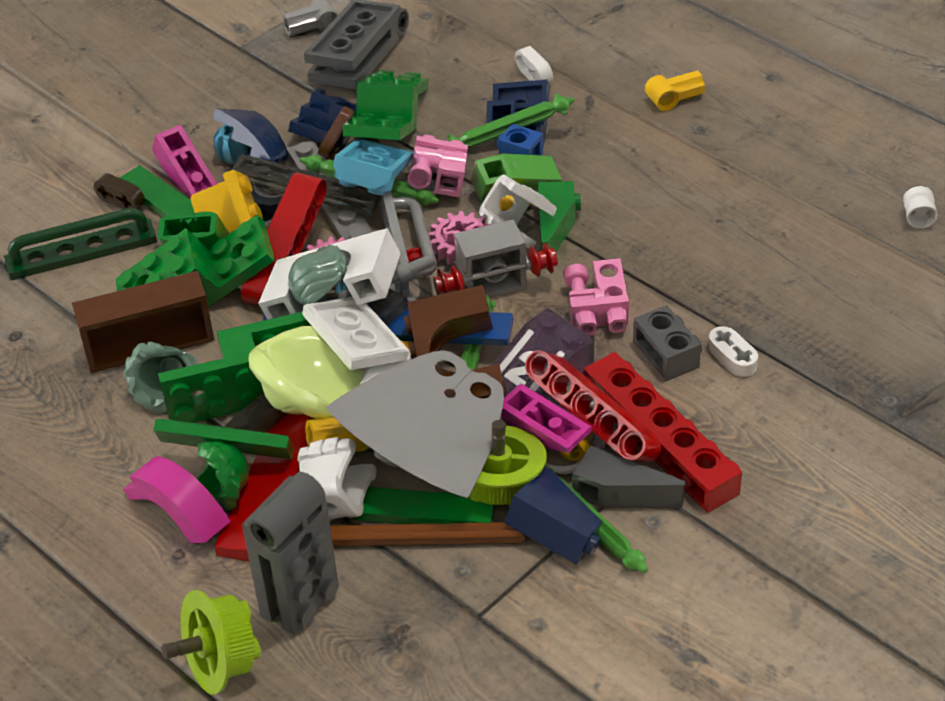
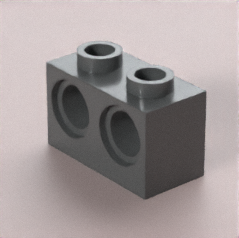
M667 305L634 318L633 342L665 381L699 368L700 353L702 352L699 338L690 333L685 327L682 318L679 315H675Z

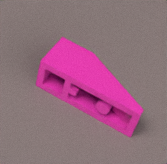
M181 124L155 135L152 149L154 155L165 173L189 199H191L193 194L217 184Z
M521 383L504 397L501 416L506 425L517 427L533 434L547 449L569 453L592 432L590 425Z

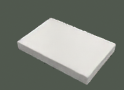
M353 297L303 306L302 315L349 370L407 360L409 350L366 303L357 305Z

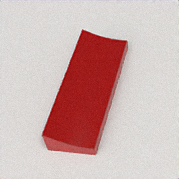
M277 409L267 433L285 435L290 438L294 447L292 460L256 455L249 470L247 483L240 491V498L236 500L237 505L230 511L228 516L231 522L223 527L214 546L217 556L249 562L242 523L289 476L294 477L300 472V463L297 460L300 448L308 447L305 429L306 421L316 418L306 414H289Z

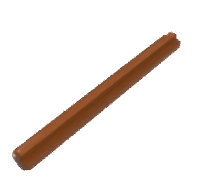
M504 522L330 525L333 546L523 543L525 541L523 533Z

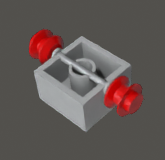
M514 219L454 233L456 267L451 266L450 273L447 274L438 269L437 276L433 277V283L437 295L483 285L485 294L491 298L527 289L526 270L530 269L537 277H540L542 269H547L552 274L554 267L558 265L557 255L554 248L549 249V246L544 243L541 251H536L533 246L530 247L526 256V243Z

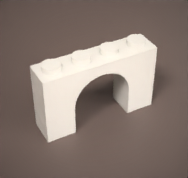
M388 228L330 244L338 246L341 253L346 257L347 271L343 281L357 305L386 298L401 254ZM319 248L276 260L258 303L267 319L303 311L304 305L293 298V294H291L288 285L289 271L295 260L303 255L316 252Z

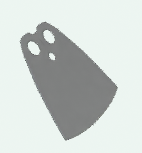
M443 350L418 356L374 376L333 401L326 409L349 432L392 463L438 488L468 498L490 453L492 422L500 420L504 402V391L502 385L486 373L472 371L467 367L466 362L452 352ZM443 360L449 361L455 365L456 373L449 377L442 376L435 369L436 363ZM476 382L484 383L490 387L491 395L484 399L475 397L470 391L471 385ZM452 389L455 391L456 396L454 398L446 397L444 391Z

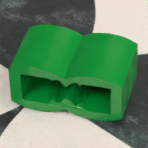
M205 211L192 214L189 217L173 214L159 219L157 238L163 245L172 236H176L184 229H187L210 248L219 239L226 237L229 232L216 213Z

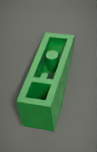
M574 181L538 182V193L542 194L557 208L554 216L539 208L541 250L543 244L546 243L549 249L554 248L555 252H557L575 224V211H581L580 193H575Z

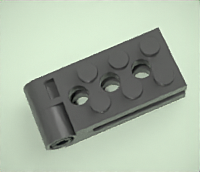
M352 0L303 53L305 63L314 64L307 72L309 82L339 86L346 89H357V83L366 79V76L370 75L399 41L398 35H403L406 32L409 24L407 9L401 8V5Z
M298 472L294 477L289 476L242 523L260 616L272 622L280 614L283 629L293 635L303 625H307L312 621L316 611L326 600L334 597L339 587L325 492L321 484L313 476L305 472Z

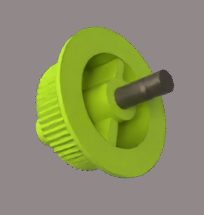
M502 420L493 421L491 450L469 494V498L485 504L511 505L514 495L528 482L535 479L546 465L547 453L542 442L536 436L523 429L507 426Z
M201 590L189 591L185 595L181 607L182 640L161 646L164 659L186 655L190 669L198 684L209 694L221 693L227 685L228 678L248 673L254 660L260 657V645L253 636L250 623L251 610L246 600L239 601L230 594L210 599Z

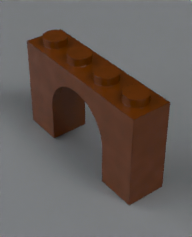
M483 285L407 302L409 315L404 316L407 334H413L414 341L408 342L412 359L427 353L440 351L446 343L457 337L493 329ZM437 364L435 365L436 371L442 376L449 377L456 373L442 369ZM499 364L472 370L477 373H486L497 380L503 387L504 397L507 396ZM476 382L470 387V391L475 397L484 399L491 395L490 387L484 383ZM452 389L444 391L446 397L454 398L456 396L455 391Z

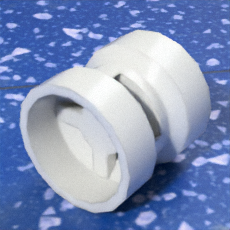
M916 186L909 189L903 196L907 221L914 228L930 227L937 220L938 213L934 204V195L929 188Z

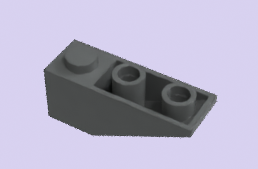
M590 446L572 473V488L587 502L602 508H682L684 505L685 481Z

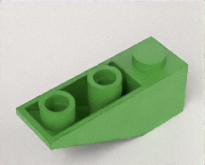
M503 153L475 160L471 175L472 184L481 203H483L501 175H506L519 184H524L533 190L538 188V182H562L552 156Z

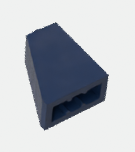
M544 467L543 471L535 479L528 482L514 495L504 521L505 524L576 565L586 554L592 556L601 541V537L597 536L602 521L547 467Z

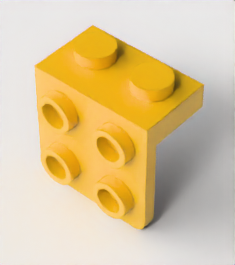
M236 170L222 174L225 181L193 194L190 199L195 213L205 211L216 213L229 234L256 214L263 219L261 210L252 197V185L248 177Z

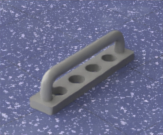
M386 191L385 195H380V213L384 229L388 228L401 253L397 264L408 261L395 209H407L411 212L422 257L432 253L436 262L420 204L411 198H392L391 191ZM437 262L436 266L414 274V278L427 277L433 274L437 268ZM401 280L397 282L399 291L409 290V280L403 283Z

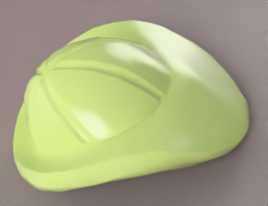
M301 326L280 333L253 348L248 357L250 370L261 382L264 394L274 408L289 414H306L316 419L334 417L326 407L359 386L365 372L364 368L349 370L312 326Z

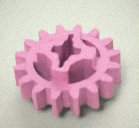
M459 211L458 215L455 216L447 213L448 219L446 220L440 217L437 218V224H431V232H429L433 251L437 253V259L447 258V264H452L454 260L456 261L454 233L488 226L489 224L485 223V218L479 217L476 219L474 212L464 216L463 211Z

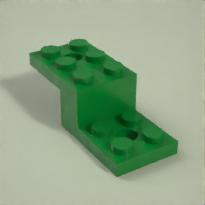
M378 70V73L366 76V79L357 83L356 117H352V120L343 124V136L389 140L403 139L417 129L418 95L428 89L429 78H422L421 73L405 72V75L394 76V71Z
M256 214L248 221L243 222L226 237L219 239L210 248L189 230L184 229L176 236H172L158 249L147 254L133 267L123 271L115 280L117 291L198 271L206 294L208 307H210L274 262L275 258L265 221Z
M302 312L216 331L222 359L158 373L168 419L193 423L267 405L262 384L250 370L249 353L262 342L280 333L301 326H311V324L305 319ZM195 391H204L197 396L190 395Z

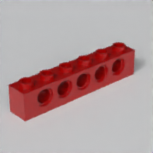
M613 352L583 368V375L658 437L661 443V452L655 462L667 474L685 481V492L707 513L740 495L742 471L737 463L729 460L719 451L717 445L700 433L691 420L682 416L670 400L664 399L655 390L650 381L644 380L634 370L630 362L624 361L616 352ZM640 440L637 444L641 448L643 446L642 440Z

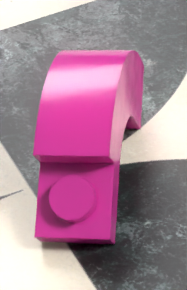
M153 457L129 477L132 482L123 488V491L130 500L147 499L164 509L178 525L189 543H206L231 522L214 497L193 475L180 465L163 457Z

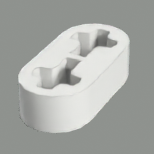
M531 46L515 52V61L519 70L530 81L547 79L549 83L553 82V73L550 65Z
M717 327L711 330L708 341L710 353L735 376H752L758 366L757 351L732 328Z

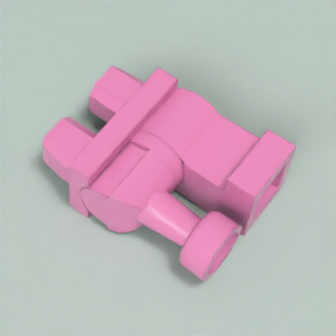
M424 134L423 136H417L412 165L408 174L409 184L416 189L427 188L431 183L432 173H435L437 178L434 193L460 198L468 145L458 140L450 142L438 140L432 135ZM449 183L455 187H445L442 184Z
M621 258L593 261L592 289H586L585 287L589 276L584 265L572 264L566 267L563 271L565 284L572 290L569 292V314L572 329H577L581 337L593 336L597 332L598 326H608L609 331L612 333L625 332L626 324L628 323L629 300ZM604 269L615 270V276L605 277L600 272Z

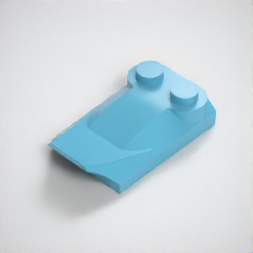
M359 137L335 155L333 165L336 170L335 177L339 179V183L343 186L356 187L358 185L368 188L367 191L372 194L385 195L386 191L392 190L394 179L412 160L413 152Z

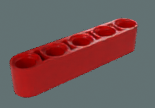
M294 173L267 229L275 261L243 283L241 289V299L243 302L259 306L258 303L276 260L301 253L326 195L327 182L325 179L302 173Z
M534 351L527 357L525 362L527 375L575 417L590 425L592 431L623 458L642 463H650L658 458L661 452V443L658 437L563 357L545 351ZM548 362V369L544 373L545 364ZM571 381V388L567 393V385ZM594 400V409L590 413V404ZM618 420V428L614 433L613 424ZM640 440H642L643 446L641 451L638 453L637 444Z

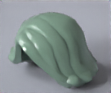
M330 244L323 246L316 252L303 255L294 261L289 271L288 285L296 301L303 305L324 302L325 294L344 278L347 271V260L338 246Z
M148 342V344L140 343L132 351L131 357L126 359V369H124L123 377L129 385L127 391L134 396L133 400L137 404H142L151 411L155 410L157 414H164L167 410L158 373L198 363L195 356L178 348L162 346L154 342Z

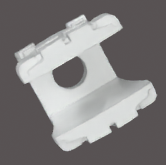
M501 175L483 201L479 214L487 219L489 225L513 219L517 225L530 203L552 216L556 213L557 208L542 194H539L532 188L524 184L521 185L506 175ZM504 196H512L514 200L513 206L509 210L502 211L499 207L500 200ZM519 229L526 247H534L537 242Z
M338 437L326 439L325 442L319 440L311 442L310 447H303L299 450L297 460L300 463V472L313 476L324 489L329 522L337 518L361 516L363 513L362 503L367 488L376 477L377 468L374 464H359L348 467L357 445L350 438L340 440Z

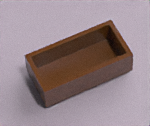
M198 271L72 303L91 373L124 365L127 357H131L132 351L140 343L148 344V342H154L162 346H172L181 350L215 341L207 298Z

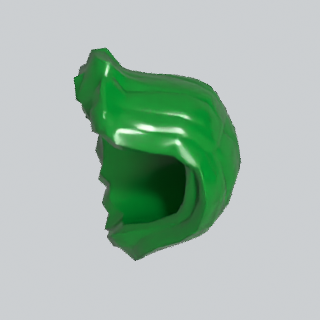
M207 441L198 444V456L205 458L207 463L196 479L209 491L223 511L229 512L236 507V500L240 498V491L247 483L249 477L247 459L237 447L221 441Z

